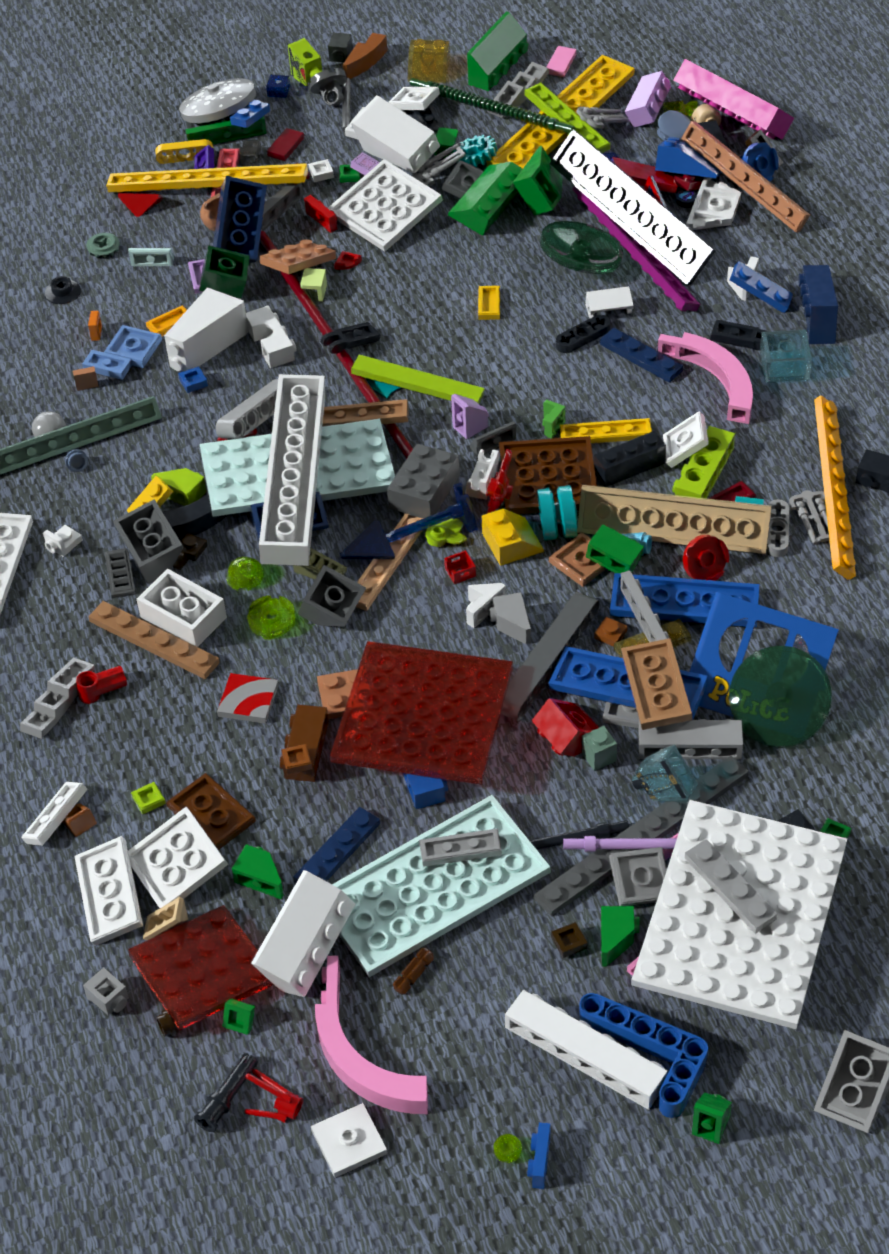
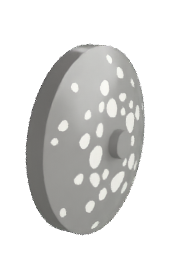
M236 78L219 81L205 86L188 96L181 103L179 110L183 120L189 123H205L218 120L246 107L255 98L256 89L254 83L249 79Z

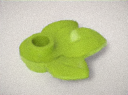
M435 516L432 521L428 520L426 522L427 530L425 537L431 546L441 547L446 542L461 544L467 541V537L460 533L463 528V522L460 519L447 518L443 521Z

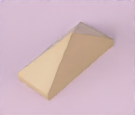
M178 897L148 915L143 939L150 940L187 921L188 915L184 899Z

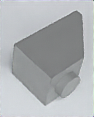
M521 592L492 597L493 607H489L491 622H496L497 630L524 644H531V628Z

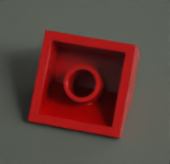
M552 698L545 702L532 719V722L538 728L537 732L543 738L548 739L552 744L551 748L560 756L574 757L582 753V735L599 728L579 704Z

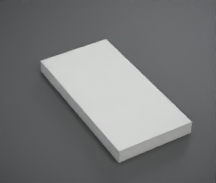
M120 836L76 855V867L91 943L94 946L142 927L143 922L126 840Z

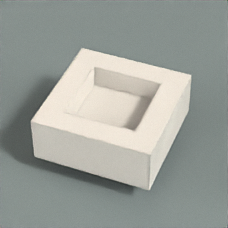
M328 159L308 164L314 182L334 178V173Z

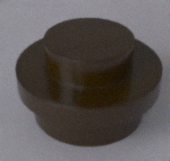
M166 1009L162 1010L161 1014L156 1016L158 1026L164 1037L168 1035L173 1037L176 1035L175 1029L179 1028L178 1021L173 1012L168 1014Z

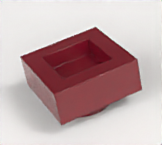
M684 174L674 177L677 186L687 191L699 190L702 181L696 179L694 175Z

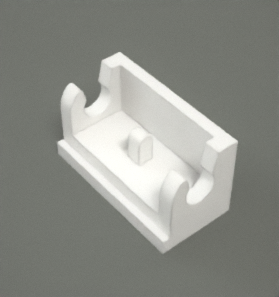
M629 286L586 292L585 305L589 319L594 317L593 314L595 312L625 308L628 314H632L633 301Z
M480 450L472 476L466 484L465 496L487 500L486 492L490 478H494L495 473L499 470L498 450H492L491 458H486L484 450Z

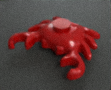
M510 449L505 451L500 471L495 473L494 478H490L486 496H490V501L486 514L496 511L505 498L510 499L513 486L509 485L510 481L507 477L512 457Z

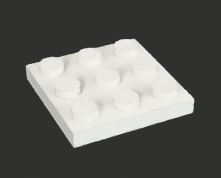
M187 807L128 851L131 867L159 908L178 897L184 899L228 865Z

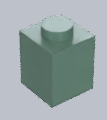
M605 726L582 735V755L594 771L617 760V743Z

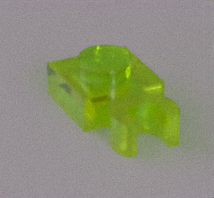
M683 101L663 102V111H678L692 117L698 102L691 101L687 104H684Z

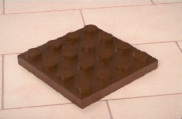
M590 436L499 442L501 464L502 460H504L506 449L512 451L507 477L510 481L509 485L513 486L510 499H504L505 509L516 514L540 513L537 490L550 488L553 493L554 502H557L556 492L558 487L568 485L572 489L576 510H579L582 485L597 486Z

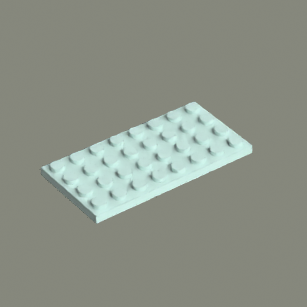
M380 419L322 427L316 492L320 491L322 501L387 492V488L395 478ZM272 434L200 444L213 517L251 511V504L264 502Z
M491 795L332 884L341 889L356 904L339 936L368 977H371L551 873L550 866L498 801ZM498 828L502 850L501 856L423 867L419 840Z

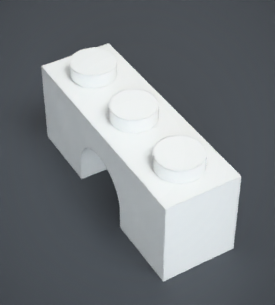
M265 306L246 313L248 332L254 342L261 341L262 355L270 368L295 360L294 352L296 351V345L293 339L288 338L285 326L280 325L276 312L273 313L269 306Z

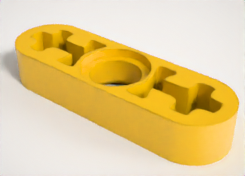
M206 139L160 144L155 149L156 160L160 164L185 162V160L194 161V156L207 145L213 148V144ZM182 149H188L190 153L187 155H182L179 153V151Z

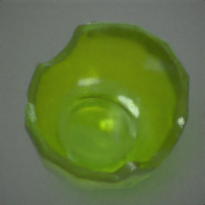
M238 557L231 562L226 575L227 584L234 590L246 588L249 591L261 584L264 578L263 566L255 558Z

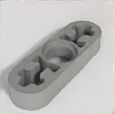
M777 499L768 504V506L772 507L766 550L773 557H782L787 554L789 545V505L787 502ZM776 509L780 510V517H776ZM781 526L784 528V530L775 531L772 529V527ZM775 539H780V547H775Z

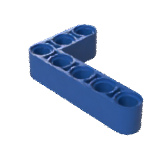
M595 993L584 995L579 1003L580 1020L587 1022L592 1029L601 1034H608L617 1041L672 1064L660 1088L658 1106L659 1111L665 1117L676 1118L680 1116L706 1067L708 1056L706 1041L701 1037ZM588 1010H596V1012L591 1013ZM619 1020L622 1023H614L612 1021ZM645 1031L647 1034H639L638 1032ZM671 1042L673 1045H665L664 1043ZM690 1053H698L700 1056H691ZM684 1075L688 1079H680L678 1076ZM673 1098L677 1102H668L667 1099Z

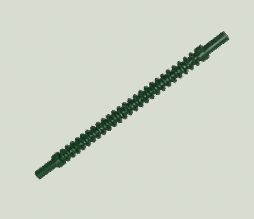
M415 78L410 80V85L414 87H439L440 94L438 96L456 100L457 102L460 101L470 106L474 105V107L483 108L493 113L497 112V114L506 115L516 120L520 119L526 123L539 125L552 131L560 130L571 133L572 130H576L575 126L559 122L557 118L546 117L526 109L522 110V108H517L516 106L513 107L503 102L499 103V101L490 100L479 95L476 96L470 92H462V90L453 89L443 84L440 85L433 81L425 82Z

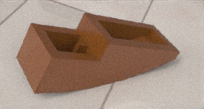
M372 33L366 43L358 42L343 64V70L347 78L352 79L362 74L387 52L386 35Z

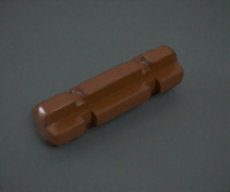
M422 948L416 954L417 958L414 957L401 973L402 977L398 976L393 982L396 992H399L401 995L406 994L411 988L410 984L413 985L426 969L424 966H428L433 961L434 956L431 950Z

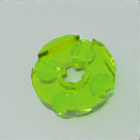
M271 595L262 596L253 601L249 606V613L247 615L248 626L253 633L262 636L265 640H272L275 637L282 636L289 632L296 624L294 606L291 601L282 596H279V599L271 598ZM269 614H270L271 616L276 615L275 618H272V619H268V618H267V615H269Z

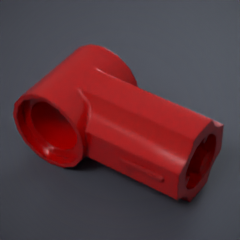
M117 666L99 673L92 671L80 673L76 678L79 700L85 704H91L96 702L101 694L127 686V679L122 667Z

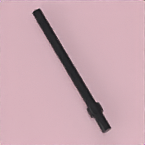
M627 820L610 824L602 822L596 824V827L530 840V842L538 850L562 845L563 839H584V836H595L603 839L610 837V834L625 831L629 828Z

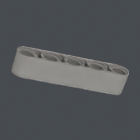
M278 379L272 380L217 421L215 428L218 437L222 439L243 438L274 415Z

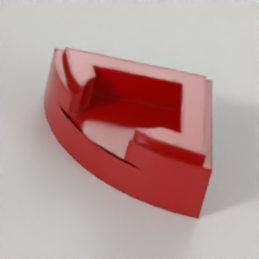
M342 251L334 267L337 270L353 268L362 261V255Z

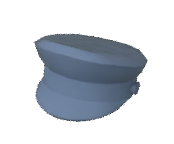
M669 110L664 112L658 119L659 128L657 134L663 140H668V137L680 138V142H685L681 138L691 120L678 111Z

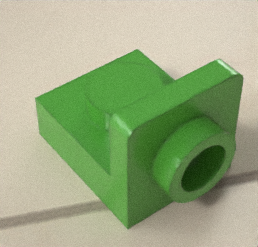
M545 400L543 403L544 434L553 439L560 430V425L566 422L565 406Z

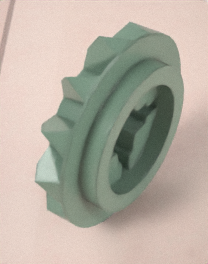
M111 233L96 234L86 244L89 254L95 255L96 258L100 256L105 258L106 255L113 256L114 252L119 251L120 246L118 237Z

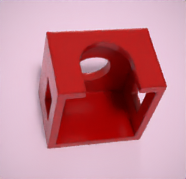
M466 550L444 558L445 569L454 584L476 577V566ZM460 556V559L452 561V559Z

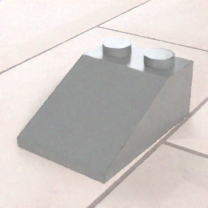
M844 1030L813 1111L869 1133L889 1090V1047Z

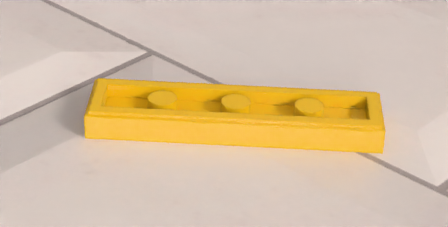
M650 418L560 425L561 438L590 436L591 443L630 441L652 432Z

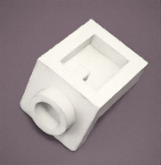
M66 525L54 534L48 530L43 533L46 548L51 553L56 552L62 557L83 540L81 534Z

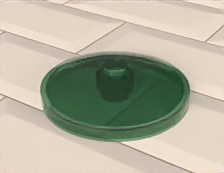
M557 221L548 224L542 230L539 241L543 252L553 261L571 270L588 274H606L619 268L624 254L620 243L610 234L592 225L575 221Z
M772 646L753 653L738 667L730 684L729 703L734 719L742 721V731L751 739L771 747H792L809 740L823 727L831 710L832 689L824 668L810 654L794 647Z

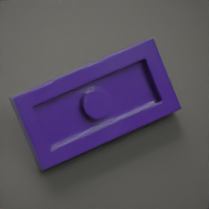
M207 145L194 156V169L214 168V149L211 146Z

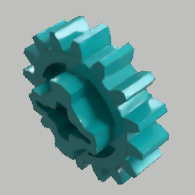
M475 135L472 139L467 138L463 142L461 141V146H459L466 154L460 160L474 167H477L480 163L484 165L486 160L491 161V157L496 156V152H498L495 139H492L491 136L485 138V135L478 137Z

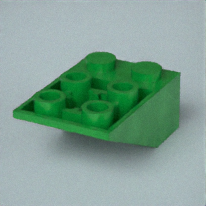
M539 146L513 181L516 189L534 215L553 210L562 198L563 178L549 164L551 159L542 146Z

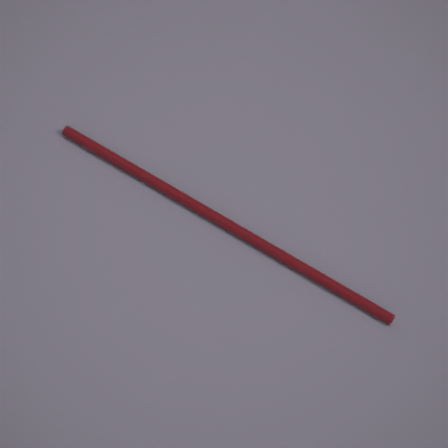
M261 231L260 243L265 251L269 253L270 250H277L267 233ZM280 271L322 335L333 332L305 289L301 288V283L294 273L287 274ZM344 349L341 353L336 354L368 403L381 402L365 377L351 374L354 361L348 352ZM396 423L383 424L407 459L413 448Z

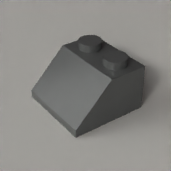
M323 565L297 614L320 626H345L366 587Z

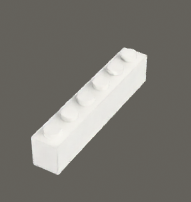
M523 990L505 1013V1028L649 1110L659 1096L660 1088L667 1076V1070L661 1064L645 1059L631 1047L626 1048L610 1035L597 1032L587 1022L574 1019L562 1008L549 1005L539 995L530 994Z

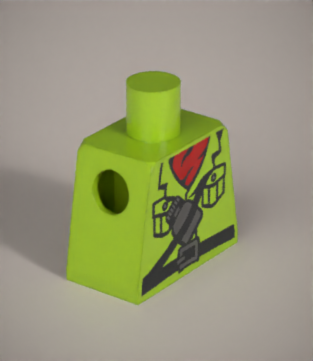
M303 38L289 44L288 52L291 75L303 85L308 86V82L311 83L310 78L322 72V62L320 55Z

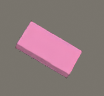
M558 46L547 65L549 75L565 77L576 56V49Z

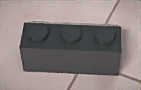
M155 499L113 521L122 541L148 584L155 581L167 569H172L183 549V545Z

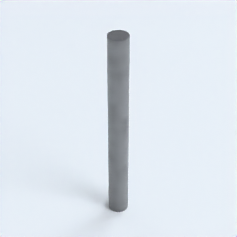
M347 78V82L343 85V132H345L346 127L350 124L351 80Z

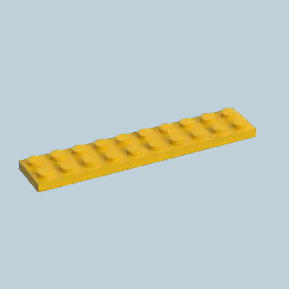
M601 55L557 97L575 113L578 107L599 108L634 75L635 68ZM542 110L539 112L541 115H545L547 117V115ZM528 122L498 149L496 156L491 157V161L486 160L487 167L493 164L513 162L519 167L524 168L539 146H542L548 155L569 135L560 130L552 131Z

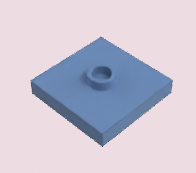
M122 325L104 353L131 359L132 366L144 368L162 341V336L158 333Z

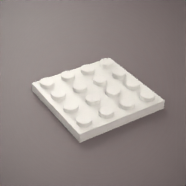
M383 159L329 206L328 209L335 212L337 221L385 252L441 203L443 199L441 194Z

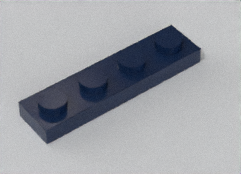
M616 328L611 329L600 339V345L669 383L683 371L682 364Z
M359 807L293 876L294 882L297 883L303 870L327 882L380 825V819Z

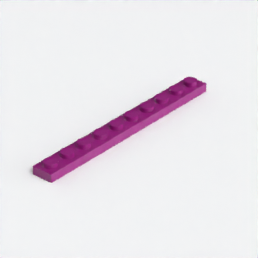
M573 186L572 190L578 195L577 198L588 206V210L599 218L598 221L609 229V233L618 239L621 247L628 250L631 258L637 261L642 266V270L653 278V282L664 290V294L676 303L675 306L684 312L687 310L697 312L701 304L668 268L578 188Z

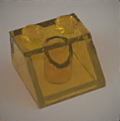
M411 40L408 57V82H410L411 78H415L425 82L446 83L450 64V42L443 40Z

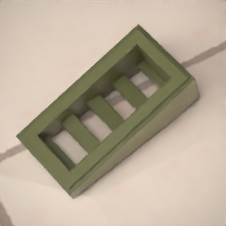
M310 548L309 566L293 565L295 573L313 579L317 578L323 565L342 575L347 571V567L312 548Z

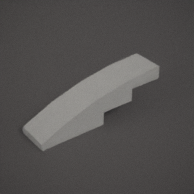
M531 62L525 72L520 71L512 82H506L494 98V101L518 107L527 99L525 90L538 83H542L549 74L548 68ZM486 110L488 113L493 114L502 119L506 117V115L503 116L502 114H497V112L493 113L492 111L489 112L488 110Z
M73 657L47 681V691L34 702V711L20 723V731L42 739L61 719L78 695L77 676L84 671L93 672L95 665Z

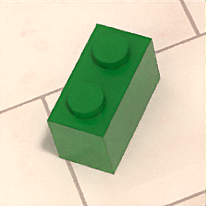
M602 524L588 543L585 557L614 573L627 571L632 573L641 560L644 546L636 540L618 533L617 530Z

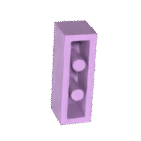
M663 71L642 76L625 110L633 127L655 121L671 88L670 81L665 77Z

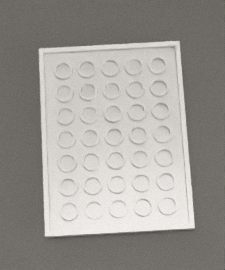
M689 800L634 970L631 985L797 1030L845 852L847 838ZM707 839L777 913V920L755 934L687 862L685 852Z

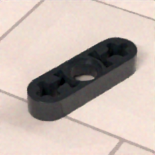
M596 315L559 334L556 337V349L561 353H570L607 334L610 331V318L605 315ZM581 332H585V333H588L589 335H587V336H579L578 334L581 333Z

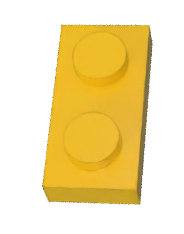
M155 476L126 511L129 513L154 499L158 506L161 507L174 491L161 478Z

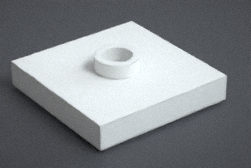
M403 87L389 103L399 110H425L440 94L439 87Z
M700 411L663 434L664 443L666 444V463L671 468L709 444L705 417Z
M363 1103L311 1126V1131L334 1178L387 1154V1149Z

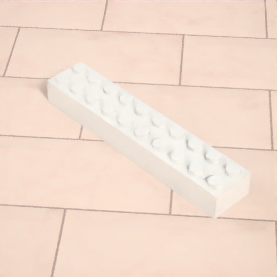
M279 374L259 540L261 564L309 566L325 404V376Z

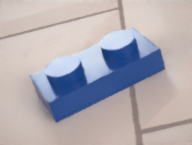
M260 100L250 101L246 107L239 109L237 113L230 117L231 125L248 128L270 112V105Z
M539 1122L538 1133H532L531 1151H535L534 1160L529 1159L527 1177H532V1188L544 1189L551 1137L550 1123Z

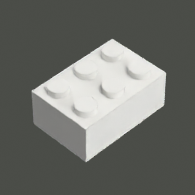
M169 569L161 574L137 598L139 613L142 619L196 647L227 618L223 598Z

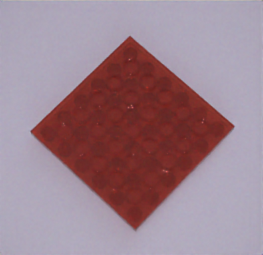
M367 641L334 741L330 761L332 763L482 785L512 674L513 661Z

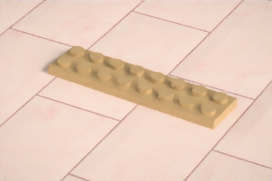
M582 485L577 532L596 534L603 524L617 530L620 534L646 532L647 535L652 536V541L688 545L695 537L706 534L721 539L726 544L728 550L766 554L772 506Z

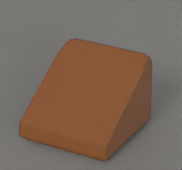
M80 803L76 804L62 821L76 837L97 824L91 810Z

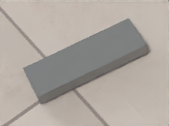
M498 828L419 840L423 867L502 855Z

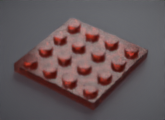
M225 905L128 949L129 957L179 1030L225 1009V1003L229 999L241 1001L274 985L251 964L258 950Z

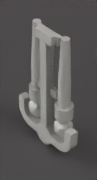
M578 107L576 111L581 120L594 128L603 129L604 124L630 122L621 113V110Z
M455 144L430 160L428 159L417 170L418 173H412L415 179L430 187L435 184L432 177L435 178L440 175V172L465 157L466 154L458 144ZM455 149L457 150L456 152H454V153L451 154L450 156H448V157H446L445 159H443V160H441L440 162H438L440 159H442L443 157H445L446 155H448L449 153H451V152L454 151Z
M806 490L802 494L794 495L790 498V510H797L799 518L802 519L814 545L830 541L829 534H826L820 520L823 518L828 529L825 494L823 491L811 492ZM814 498H816V499H815V505H816V507H817V510H816V508H815V506H814V503H813V501H812ZM804 502H807L812 515H809L806 508H804ZM810 520L815 521L820 533L818 538L815 537Z

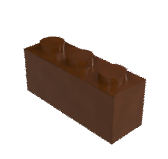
M297 704L295 714H291V732L286 734L285 748L307 744L312 769L287 774L281 754L280 769H283L285 779L315 782L329 724L327 707Z

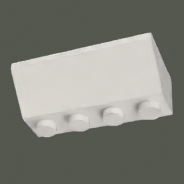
M303 870L251 964L282 992L305 997L356 904L341 889Z

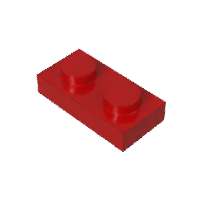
M311 194L304 198L306 213L330 233L338 230L337 216L333 210H329Z

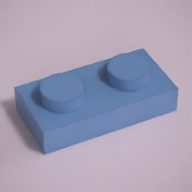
M91 350L82 366L83 368L94 366L97 374L123 380L132 367V362L128 358Z

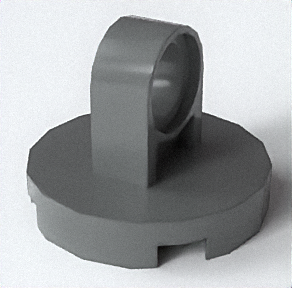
M335 68L336 72L329 73L328 69L319 72L310 78L311 83L308 82L310 91L313 94H322L324 102L333 107L339 106L342 103L343 94L340 87L347 82L346 73L341 68ZM332 92L337 93V99L334 102L329 100Z

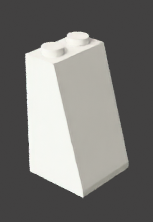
M377 95L351 122L364 151L378 158L385 159L414 174L440 147L434 131Z
M206 288L164 335L170 367L182 372L198 367L248 333L244 300Z

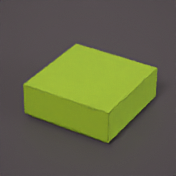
M155 782L131 792L132 798L142 814L166 804Z

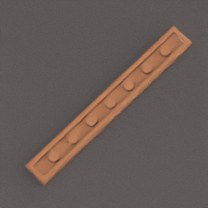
M690 122L681 138L793 231L796 233L801 231L810 216L809 213L697 122Z

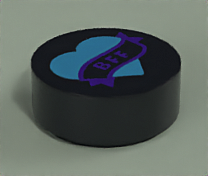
M682 189L676 195V203L683 208L693 207L697 193L693 190L687 191Z

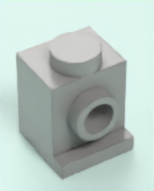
M104 967L83 985L87 999L97 1005L108 1016L113 1011L116 1013L122 1011L127 1004L129 997L126 986Z

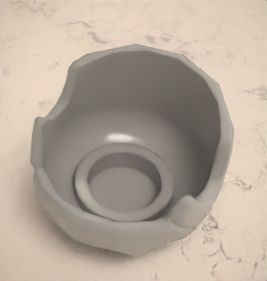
M48 411L40 413L34 419L31 429L34 437L67 425L60 414Z

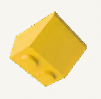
M506 509L481 515L482 534L500 566L544 552L542 545L525 517Z

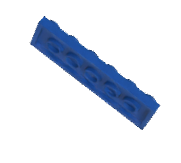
M614 573L610 616L636 618L621 591V573ZM632 574L634 579L639 580L643 595L649 598L653 614L656 613L660 620L706 623L716 592L758 604L760 584ZM748 619L740 620L732 626L746 627Z
M565 646L549 681V688L551 690L636 708L623 658ZM680 670L693 720L707 687L708 676Z

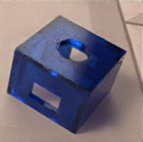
M270 74L266 85L267 97L286 98L290 89V77Z

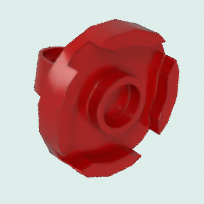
M704 534L695 537L689 542L683 553L684 569L692 579L716 581L723 576L726 562L729 563V551L726 544L721 539L712 535Z

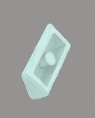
M129 248L128 250L131 266H173L174 254L171 248Z

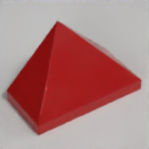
M118 193V198L136 217H140L163 199V196L159 194Z

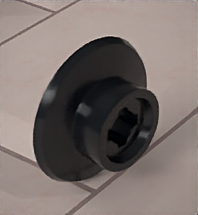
M60 276L51 281L44 295L53 304H67L79 297L81 287L77 282L70 280V278Z

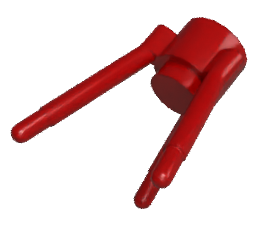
M257 1069L252 1071L255 1076L249 1073L246 1074L248 1080L277 1096L274 1108L278 1109V1113L245 1109V1114L277 1119L286 1123L288 1117L293 1120L297 1117L302 1108L303 1098L288 1091Z

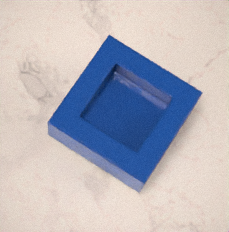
M199 366L178 373L179 380L187 393L208 386L207 379Z

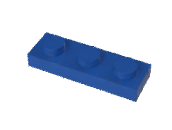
M737 262L729 279L731 282L781 312H785L789 308L793 296L791 292L742 262Z

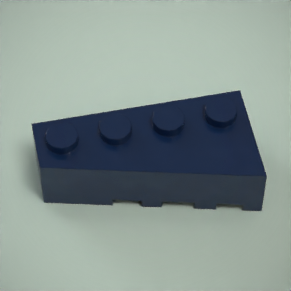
M803 265V272L798 275V285L800 287L802 305L805 307L804 315L806 318L809 344H835L838 303L829 265Z

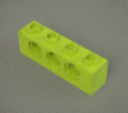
M709 426L707 429L709 444L690 456L689 463L684 464L680 479L675 480L672 492L679 496L707 499L734 449L735 433Z

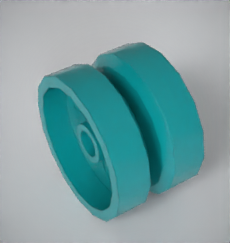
M570 485L558 487L556 492L557 502H554L553 493L550 488L537 490L544 541L557 539L558 524L561 525L562 535L565 538L577 537V510Z

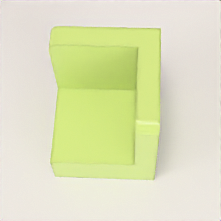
M306 268L303 272L301 288L317 290L318 301H323L327 287L326 269Z

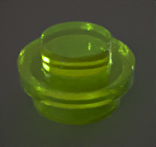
M503 1134L494 1142V1155L501 1162H514L522 1154V1143L512 1134Z

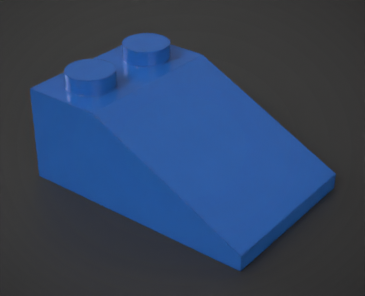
M668 137V140H664L658 145L655 168L657 171L717 178L722 173L686 142H680V138Z

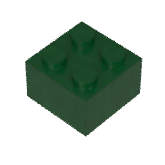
M208 245L199 291L204 292L206 288H210L241 299L247 280L250 256Z

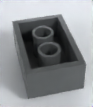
M416 444L387 488L389 509L432 521L460 476L459 455Z

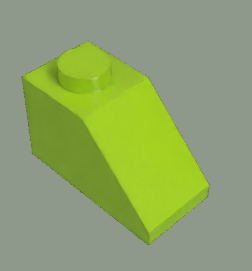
M187 468L154 473L151 476V480L155 476L161 478L174 491L169 496V499L183 506L198 501L207 492L204 476Z

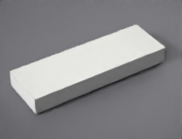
M65 782L23 834L22 839L24 842L43 846L88 790L83 783Z

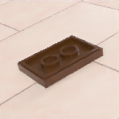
M206 773L166 802L167 807L174 814L187 807L218 850L256 822L254 815Z

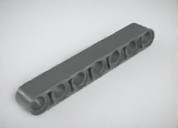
M579 592L573 594L499 696L495 706L496 712L518 722L521 721L551 679L565 646L573 648L596 616L600 606L599 600Z

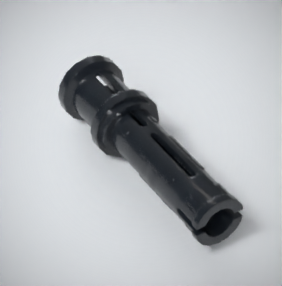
M243 1053L218 1091L211 1093L207 1097V1104L201 1112H197L194 1116L195 1122L202 1129L208 1132L216 1131L218 1121L223 1114H227L230 1111L231 1100L246 1081V1074H251L258 1065V1061L254 1056L250 1055L247 1060L249 1054Z

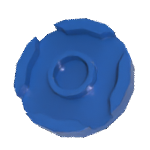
M766 142L753 143L746 149L744 155L740 157L769 182L773 180L774 171L778 170L779 158L776 150L771 148Z

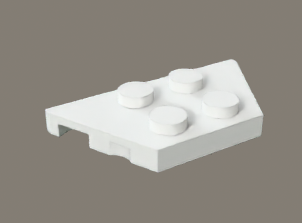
M704 177L686 225L691 230L731 225L741 200V192L728 187L723 182L717 184L711 178Z

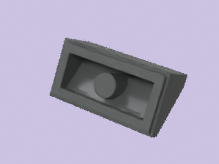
M513 421L475 438L471 442L470 448L478 455L481 449L486 453L498 448L499 442L516 440V423Z

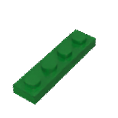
M264 116L248 128L231 125L230 121L185 129L187 141L206 139L211 141L212 144L267 134Z

